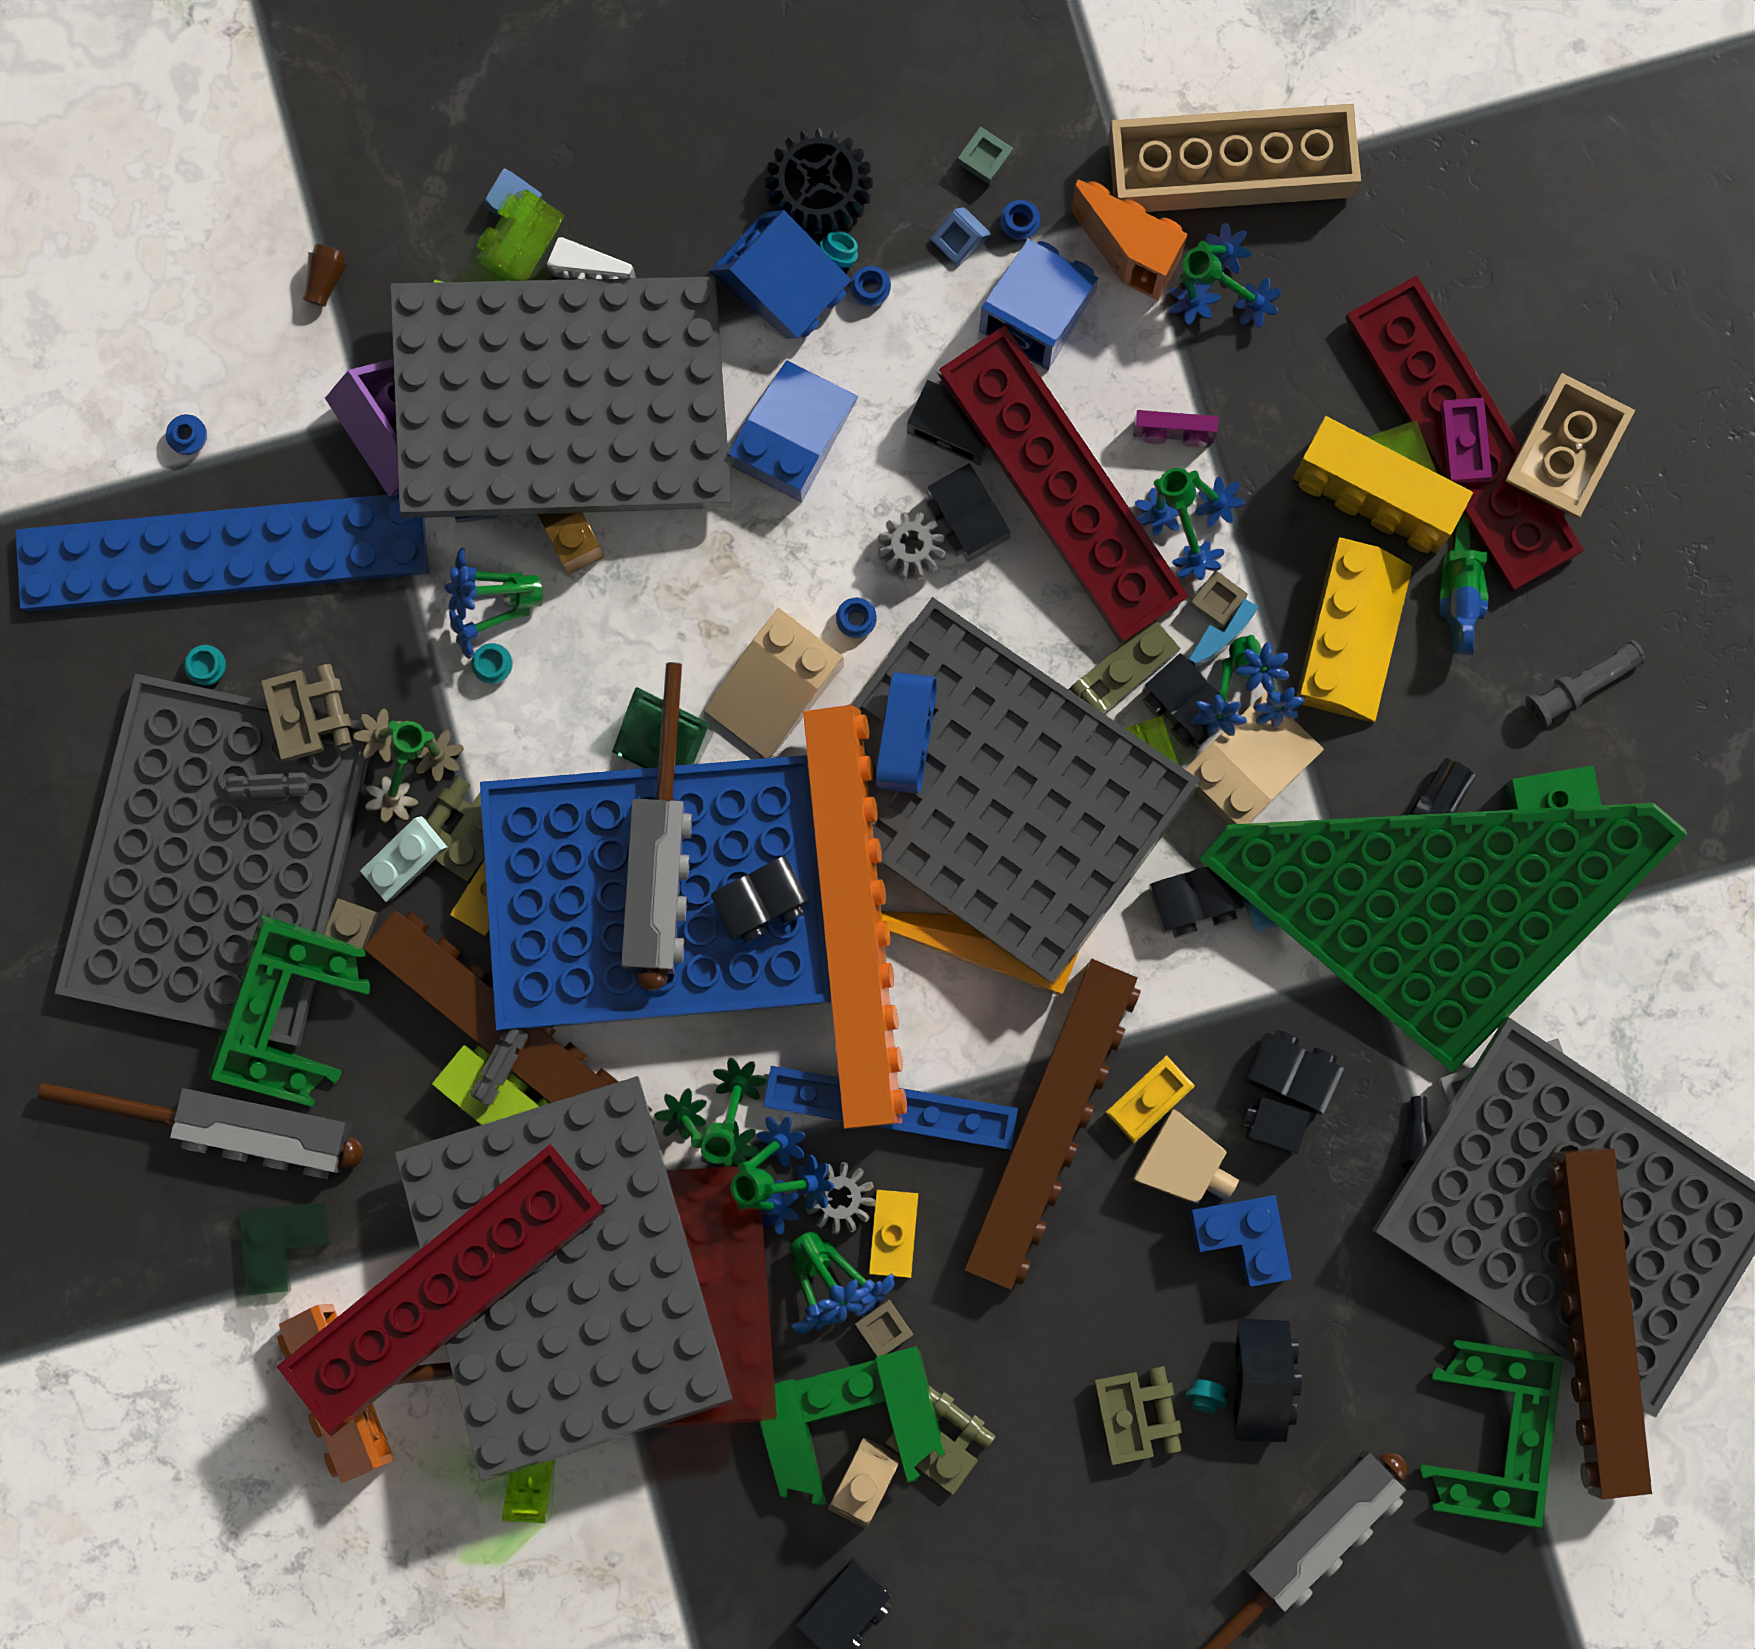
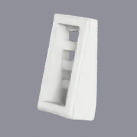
M562 237L557 239L547 262L549 274L555 278L573 280L636 278L631 264Z

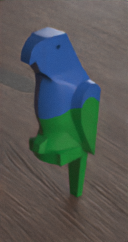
M1463 513L1456 525L1453 551H1449L1448 554L1445 553L1439 613L1440 617L1445 618L1451 627L1453 654L1473 655L1475 622L1478 619H1483L1488 609V592L1482 568L1487 560V552L1471 551L1469 523Z

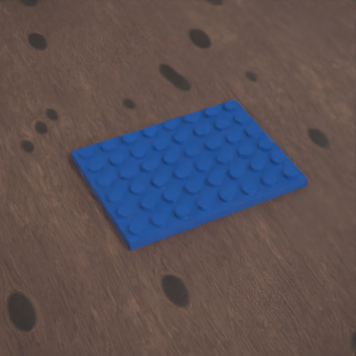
M807 755L675 766L674 801H683L685 813L692 814L691 839L683 838L682 855H689L688 880H680V896L687 897L686 921L678 922L677 938H684L683 964L675 963V974H667L666 984L660 990L653 992L646 991L637 984L635 974L640 972H624L622 968V950L632 799L656 800L658 767L480 782L497 1032L510 1029L525 1030L832 1004ZM782 856H786L809 900V904L802 907L805 914L785 925L782 924L780 919L767 925L765 928L768 933L749 944H745L743 939L734 942L710 894L750 874L756 869Z

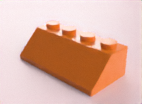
M333 1304L313 1306L278 1324L282 1333L277 1335V1340L285 1358H288L338 1317ZM373 1403L333 1436H330L312 1413L308 1414L314 1434L317 1438L323 1436L328 1452L324 1454L326 1466L331 1476H338L341 1483L395 1461Z

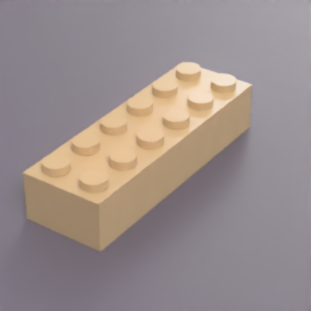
M1354 103L1111 121L1108 140L1113 197L1123 202L1126 199L1135 201L1143 206L1146 212L1354 198L1361 183Z

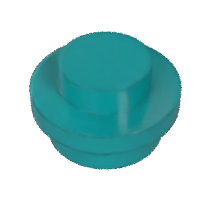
M841 231L830 232L819 244V247L840 268L853 266L858 258V244L847 233Z
M488 643L475 651V656L471 660V667L473 673L480 681L486 684H498L510 675L513 660L505 647L496 643Z
M200 645L188 653L184 668L188 678L195 684L210 686L219 682L224 676L226 660L217 648L210 645Z
M1194 1380L1192 1388L1186 1391L1185 1397L1193 1402L1192 1408L1203 1413L1216 1414L1217 1409L1226 1408L1228 1404V1399L1225 1397L1226 1388L1212 1381Z

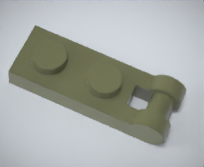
M1155 620L1126 640L1091 671L1077 680L1068 690L1105 714L1177 654L1181 648ZM1098 682L1108 692L1101 699L1091 689Z

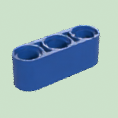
M900 672L893 673L876 772L877 789L920 793L936 701V677Z

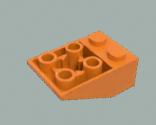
M1078 179L1075 184L1071 208L1072 214L1124 284L1159 301L1181 260L1188 234L1183 232L1182 227L1175 221L1168 218H1161L1159 220L1147 214L1145 208L1139 203L1128 199L1123 202L1109 195L1108 189L1101 184L1089 181L1087 184Z

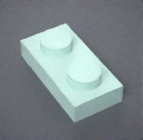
M422 816L416 817L366 864L360 872L385 902L392 901L448 847Z

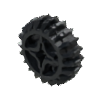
M819 127L815 131V138L809 139L806 131L802 130L799 143L788 137L785 140L787 151L776 148L774 158L777 162H769L767 164V172L771 176L765 178V188L771 190L767 194V201L769 204H777L774 211L785 210L796 223H800L799 226L806 233L809 227L815 228V235L818 238L822 237L823 228L829 227L830 232H838V223L840 222L850 229L853 226L851 215L860 218L864 215V208L861 204L870 203L871 194L866 190L873 188V178L866 176L871 172V165L869 162H861L864 158V151L861 148L851 151L853 140L850 137L838 143L839 136L835 130L830 133L829 139L823 138V131ZM824 157L822 161L817 163L806 161L810 158ZM840 165L847 170L852 179V185L848 194L841 190V184L835 180L838 176ZM790 173L796 175L797 182L803 186L797 202L791 197L786 188V182ZM822 179H826V185L819 182H821ZM812 181L819 183L816 187H812ZM820 203L832 205V207L825 209H813Z

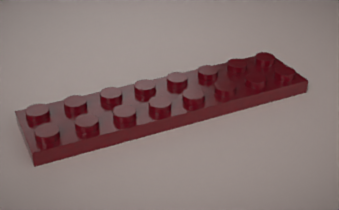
M1418 276L1412 277L1347 313L1345 317L1347 323L1439 475L1448 479L1440 408L1442 401L1484 398L1492 478L1490 481L1458 483V485L1474 492L1463 514L1510 592H1514L1581 554L1584 549L1560 509L1505 481L1521 449V445Z
M1006 325L938 369L936 373L1120 644L1189 597Z
M549 1144L276 1367L330 1436H333L606 1211L555 1148Z

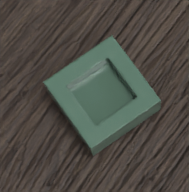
M980 126L959 155L957 164L991 185L1012 156L1013 148Z

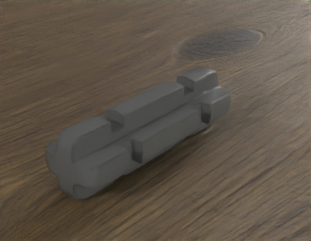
M303 772L289 773V777H285L283 773L250 775L249 779H246L244 776H230L227 778L226 791L228 797L232 800L247 799V796L253 799L286 797L287 793H290L292 797L306 796L309 793V778Z
M521 1029L503 1031L500 1037L503 1042L500 1046L496 1044L481 1072V1075L484 1076L482 1081L477 1080L471 1091V1096L474 1099L490 1106L494 1103L500 1092L496 1090L498 1085L503 1086L518 1058V1055L515 1054L517 1049L522 1050L528 1039V1034Z

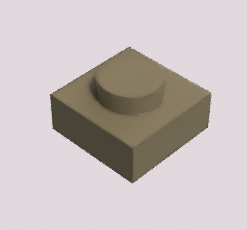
M1214 571L1191 601L1190 606L1223 629L1238 610L1244 598H1247L1248 593L1218 571Z
M337 898L325 935L364 948L368 943L378 913Z
M890 1299L855 1323L877 1357L887 1354L914 1335Z

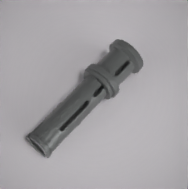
M1631 640L1572 677L1560 676L1554 680L1552 687L1538 695L1532 693L1525 698L1526 706L1531 716L1542 728L1550 726L1552 719L1569 709L1575 711L1580 708L1583 699L1591 693L1601 689L1633 668L1644 664L1647 660L1646 656L1643 655L1644 651L1635 640Z

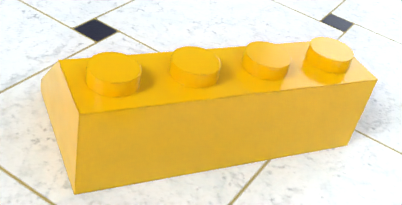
M1341 537L1338 538L1332 548L1296 697L1302 696L1305 698V702L1302 705L1372 723L1375 722L1413 566L1380 547Z

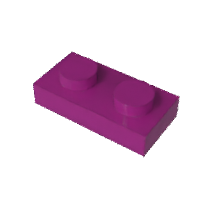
M1484 398L1442 401L1440 408L1448 479L1456 484L1490 481L1492 472Z
M1137 410L1134 419L1133 436L1142 437V441L1152 444L1165 443L1166 439L1183 440V444L1186 446L1203 447L1207 445V442L1214 443L1218 432L1219 416Z

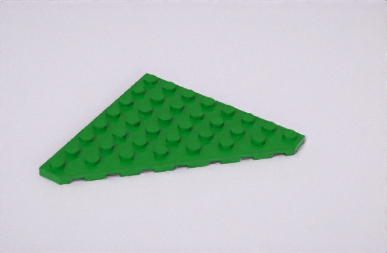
M1655 803L1228 824L1200 854L1199 860L1448 1070L1454 1073L1500 1026L1503 1019L1508 1018L1687 836V832Z

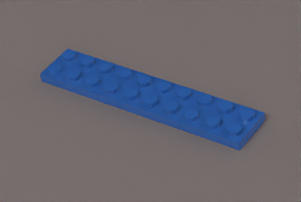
M386 494L16 529L20 609L24 612L429 574L425 518H400L399 495L389 497Z

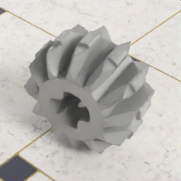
M903 512L900 514V526L896 522L888 520L886 528L890 534L880 533L878 535V542L886 546L878 550V558L882 560L890 559L885 566V570L888 573H892L900 567L899 579L901 581H906L909 571H914L915 579L922 581L923 567L928 572L935 574L938 567L933 560L945 559L946 552L939 548V546L946 542L944 534H934L938 528V523L935 520L923 526V513L918 512L915 522H909L908 514ZM909 540L918 541L920 551L915 548V554H908L903 543L905 542L906 545H909Z
M841 1163L840 1176L837 1177L834 1176L833 1168L828 1164V1181H831L834 1184V1189L838 1191L844 1187L848 1188L851 1191V1195H847V1197L852 1199V1202L847 1208L840 1205L837 1209H834L829 1205V1202L833 1201V1199L828 1197L830 1193L828 1191L825 1192L828 1200L826 1208H821L817 1203L813 1209L808 1210L806 1208L808 1214H814L821 1209L825 1212L816 1223L820 1228L826 1224L829 1217L834 1218L832 1233H839L840 1219H845L847 1228L850 1232L856 1230V1225L851 1216L856 1214L864 1222H867L870 1218L859 1207L860 1204L875 1206V1199L861 1198V1193L870 1191L874 1188L872 1182H866L859 1187L855 1184L864 1174L861 1168H858L851 1179L846 1177L848 1163Z

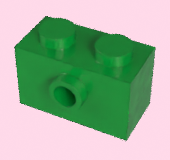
M1594 765L1514 778L1504 785L1509 810L1601 805Z

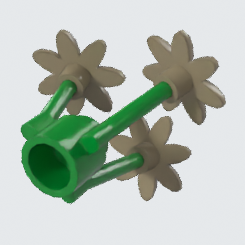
M382 709L379 712L376 721L369 715L362 714L361 721L367 730L355 732L353 738L361 742H368L364 748L363 757L369 758L378 749L382 760L389 762L391 759L390 747L395 756L398 757L392 781L385 776L382 779V789L375 786L366 787L367 793L374 799L366 804L365 809L368 811L381 810V821L383 823H387L390 820L393 812L400 820L408 821L409 815L405 808L417 806L418 800L405 796L410 788L409 783L401 784L407 760H413L417 757L422 758L423 760L416 767V773L422 774L432 768L433 777L439 782L442 779L444 767L454 772L460 770L457 762L451 757L463 752L464 747L456 744L449 745L451 738L449 730L444 731L438 741H436L432 732L424 731L422 726L416 722L390 721L388 725L389 717L386 709Z

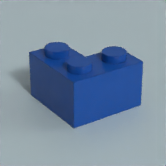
M1276 1195L1188 1211L1195 1252L1237 1246L1245 1287L1292 1279Z

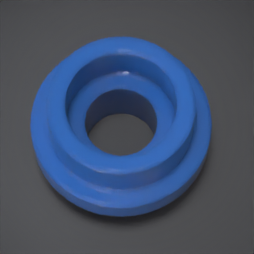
M1012 201L1004 207L1001 213V228L1012 239L1026 240L1034 236L1038 231L1041 220L1040 213L1036 206L1029 201ZM1017 216H1023L1027 219L1028 223L1023 227H1018L1013 223V219Z
M863 267L852 277L851 293L854 299L864 306L880 305L890 294V278L879 267ZM868 282H874L878 285V289L874 293H868L863 289V286Z
M189 414L179 415L168 424L166 440L176 453L192 455L204 447L207 440V429L196 416ZM191 428L192 435L188 439L182 440L179 438V433L182 429Z
M855 597L847 599L839 606L836 613V623L839 630L845 636L854 639L863 638L869 635L875 628L877 615L875 608L869 601ZM852 613H861L864 616L863 623L852 625L848 620Z

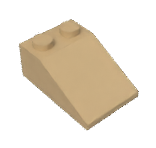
M1561 373L1552 385L1534 419L1505 481L1579 519L1635 410Z
M778 607L753 638L704 712L763 758H772L804 718L803 711H808L812 708L842 670L844 658Z
M1266 692L1241 715L1247 719V723L1244 725H1233L1235 728L1234 736H1229L1222 732L1185 769L1201 781L1194 794L1226 826L1228 824L1251 823L1324 750L1294 719L1283 716L1282 723L1278 727H1273L1271 720L1261 725L1256 724L1255 720L1261 713L1256 712L1253 706L1267 702Z

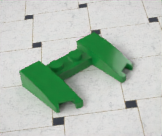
M260 915L248 951L249 959L226 1028L220 1034L208 1072L211 1080L312 1107L315 1101L309 1093L325 1076L335 1084L340 1079L342 1072L340 1069L268 1046L267 1043L291 973L368 995L370 991L369 980H359L356 957L365 956V951L363 948L327 935Z
M1455 1340L1453 1345L1460 1349L1446 1371L1437 1366L1433 1372L1432 1379L1514 1392L1505 1470L1503 1477L1421 1464L1423 1478L1433 1477L1441 1502L1432 1504L1433 1508L1436 1511L1542 1528L1563 1356Z
M916 1346L875 1357L876 1360L828 1373L797 1381L791 1379L753 1389L780 1497L787 1498L788 1489L813 1494L812 1504L827 1505L808 1424L886 1403L908 1483L915 1482L921 1477L915 1467L934 1450L941 1458L946 1455L921 1351Z

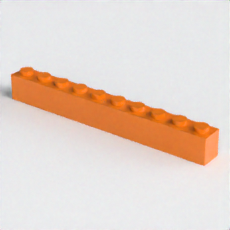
M853 705L803 711L844 1128L855 1129L902 1124V1114L907 1113V1099L904 1089H899L897 1072H902L903 1070L902 1053L900 1047H895L893 1030L898 1029L899 1019L896 1006L890 1004L889 988L894 987V971L892 964L886 963L885 946L890 945V931L887 921H882L881 905L886 903V891L883 880H878L876 863H881L882 861L881 845L879 839L873 836L872 822L877 821L878 812L875 798L869 796L868 781L873 780V764L869 755L865 756L864 740L869 739V724L866 715H861V710Z

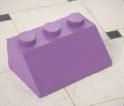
M394 359L347 370L325 397V400L388 496L392 497L399 495Z

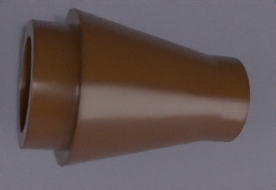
M321 244L314 245L313 251L308 252L303 300L326 307L328 298L347 266L344 263L346 253Z

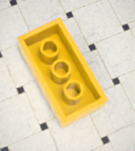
M1325 416L1293 477L1294 480L1299 482V487L1308 494L1317 497L1323 494L1336 501L1335 506L1341 511L1350 515H1357L1359 513L1371 519V524L1376 529L1387 534L1398 533L1408 539L1407 543L1411 547L1423 553L1432 551L1437 554L1451 536L1474 493Z

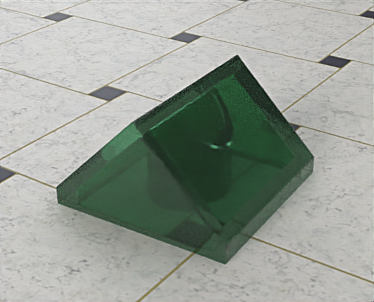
M638 687L635 688L612 753L642 768L658 767L663 709L662 699ZM680 708L675 766L698 764L714 732L710 723Z

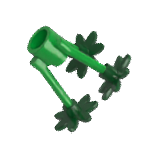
M729 1058L727 1061L728 1070L715 1069L713 1071V1075L716 1078L724 1081L716 1087L715 1092L717 1094L731 1092L723 1123H712L703 1129L702 1133L697 1131L695 1126L706 1125L705 1119L696 1113L706 1106L707 1101L700 1099L691 1102L692 1091L689 1088L682 1092L679 1101L674 1096L665 1094L664 1100L669 1109L657 1111L654 1117L660 1121H668L663 1129L665 1137L671 1135L678 1128L684 1139L691 1137V1145L695 1148H701V1153L708 1162L720 1164V1170L724 1173L731 1167L733 1161L738 1167L740 1163L747 1161L745 1156L754 1157L761 1152L755 1146L748 1144L755 1136L756 1130L749 1129L739 1135V1127L735 1121V1116L743 1094L758 1100L760 1094L754 1086L764 1085L767 1079L761 1075H752L756 1066L755 1062L750 1061L740 1069L738 1062L734 1058Z

